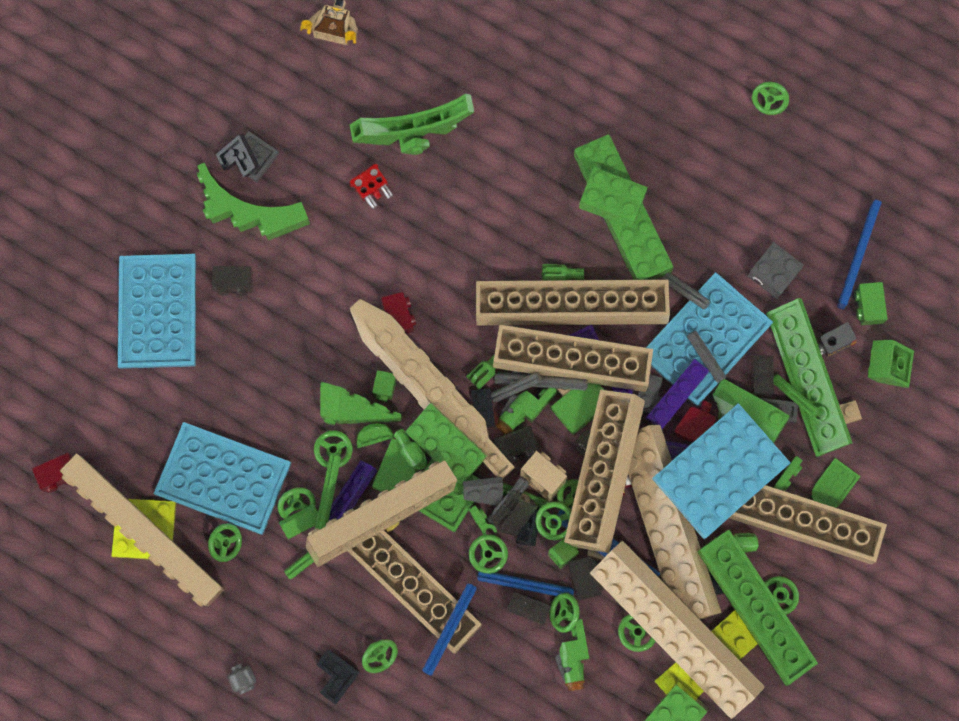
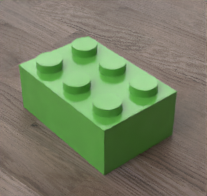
M593 168L581 198L579 209L633 228L648 187Z
M678 681L644 721H700L708 712L709 707Z

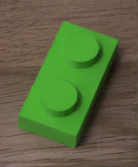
M796 456L773 488L786 491L791 484L788 480L792 475L797 476L802 469L800 464L803 460Z

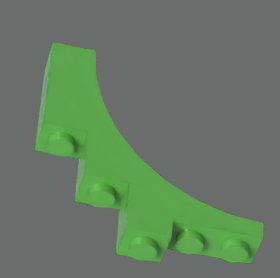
M464 94L439 107L409 115L388 118H359L350 124L353 143L390 145L401 138H421L428 133L447 134L457 128L456 124L474 113L471 95Z
M205 163L197 165L200 171L197 172L200 183L204 182L206 186L203 189L207 199L204 201L206 208H203L206 219L210 218L213 224L230 217L234 228L238 227L240 232L258 226L261 235H266L268 241L310 224L302 202L283 207H263L243 202L231 196L218 185L210 175Z

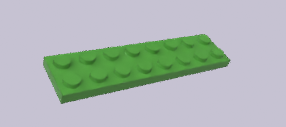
M797 298L767 312V317L773 321L771 328L791 386L818 408V412L812 417L799 406L816 457L852 444L853 442L802 299Z
M730 530L725 531L697 551L785 686L790 685L818 664Z

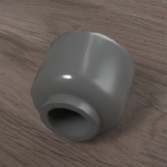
M241 663L231 668L232 672L228 674L227 678L234 692H239L241 695L254 689L257 680L250 666H243Z

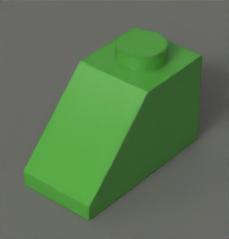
M565 538L548 551V556L560 569L579 553L578 547L564 542Z

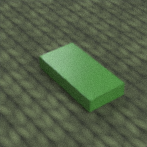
M312 504L280 521L279 524L286 537L290 539L315 526L318 511L315 505Z

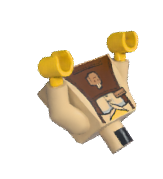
M335 0L334 7L325 5L322 10L316 12L309 20H303L300 31L307 29V34H311L312 30L314 38L348 46L349 40H353V44H356L358 28L355 19L350 15V11L344 9L346 2L344 0Z

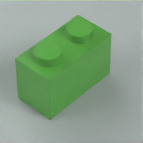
M883 282L859 284L854 291V299L856 302L858 301L859 307L856 311L857 319L860 320L861 325L884 324L888 318Z

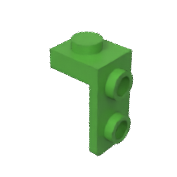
M399 139L401 153L418 155L430 147L429 140Z

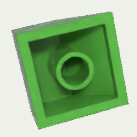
M894 340L873 341L868 378L878 383L909 388L914 350Z

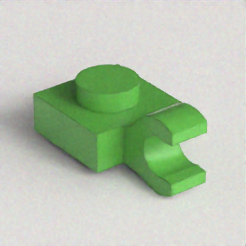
M475 505L469 509V513L481 529L482 535H486L487 529H492L495 534L497 533L494 525L486 523L485 519L487 516L482 508L478 509Z

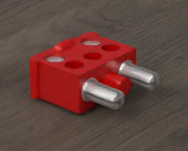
M374 164L350 180V187H353L362 201L366 200L372 209H375L377 204L371 196L374 195L379 200L382 197L379 192L380 190L383 191L387 199L393 196L387 187V180L378 169V164Z

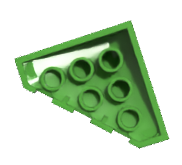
M725 379L720 382L713 393L714 402H717L719 413H717L719 420L739 403L773 443H775L790 419V416Z
M321 382L320 416L327 424L399 422L402 420L400 413H390L386 407L377 403L370 404L366 398L360 395H350L342 387Z

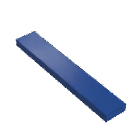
M875 199L870 206L837 304L839 309L844 310L848 304L882 203L879 200Z

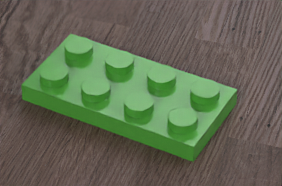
M430 403L405 431L436 462L446 461L460 485H463V482L473 474L488 456L433 403Z

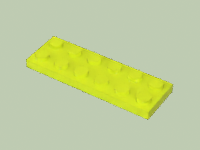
M736 610L711 631L738 660L743 658L758 644ZM674 663L655 680V683L665 694L678 681L697 698L704 692L677 663Z

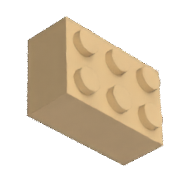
M536 451L522 467L521 477L527 479L530 483L529 486L551 502L560 488L566 483V471L558 464L554 466L550 462L551 459L545 453L541 452L540 454Z

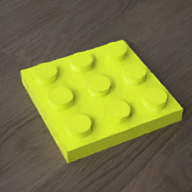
M128 499L173 541L176 513L175 502ZM119 525L114 526L112 557L149 559L150 554L147 551L146 553L141 552L134 546L136 541L133 538L131 540L127 539L119 532L121 527Z

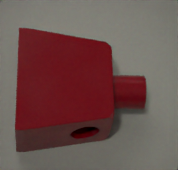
M702 400L698 409L691 406L675 429L673 436L691 444L715 424L716 417L709 414L712 404Z

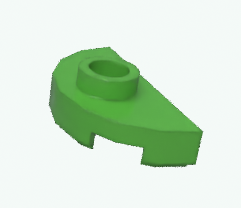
M370 424L358 433L356 438L357 448L392 439L394 434L384 424Z

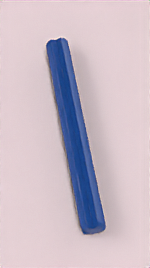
M478 572L477 579L482 582L553 596L561 593L574 594V589L570 587L499 573L486 574Z
M469 583L466 585L423 667L424 673L431 676L477 590L474 585Z

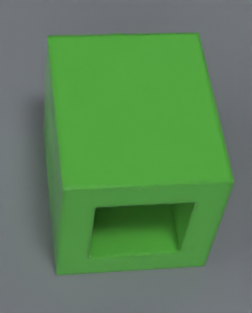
M377 370L372 392L377 400L387 402L388 399H393L397 380L393 373Z

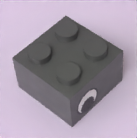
M773 242L751 269L747 277L778 300L804 265Z

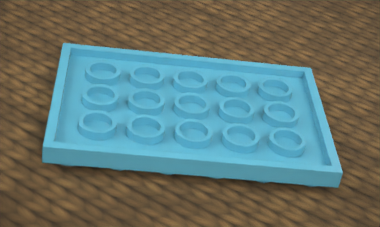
M196 255L119 256L118 368L196 366Z
M716 272L698 291L709 299L710 305L706 309H702L689 300L646 347L653 349L651 367L672 385L694 359L707 368L687 338L691 332H698L726 375L773 323L772 320ZM710 372L688 397L696 406L718 384Z
M738 403L657 473L652 480L702 538L705 539L788 466L790 462Z
M183 422L154 495L263 535L291 462Z

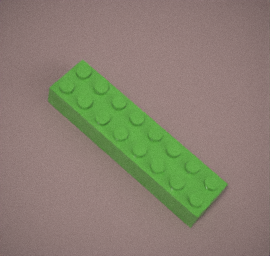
M609 134L575 149L574 157L587 183L593 168L632 181ZM643 203L633 228L604 218L633 280H656L668 272L672 273V262Z

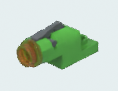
M544 388L538 395L539 400L528 391L522 392L518 396L512 395L502 410L500 418L497 420L496 428L503 434L508 435L509 432L512 433L517 426L525 421L524 418L532 423L553 399L557 390L555 388H548V390Z
M578 619L576 626L571 630L572 636L576 637L577 640L562 643L559 650L560 653L555 657L565 686H568V691L584 689V663H581V661L588 660L589 654L582 619Z

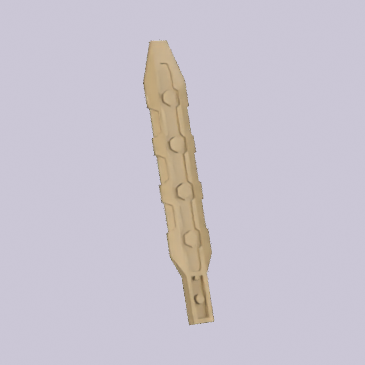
M359 299L350 308L362 341L375 356H379L393 372V376L401 385L404 384L424 410L430 403H433L488 456L483 462L496 477H502L503 479L515 466L489 439L485 419L472 405L468 404L455 389L454 384L441 374L432 364L427 354L414 344L405 334V330L390 314Z

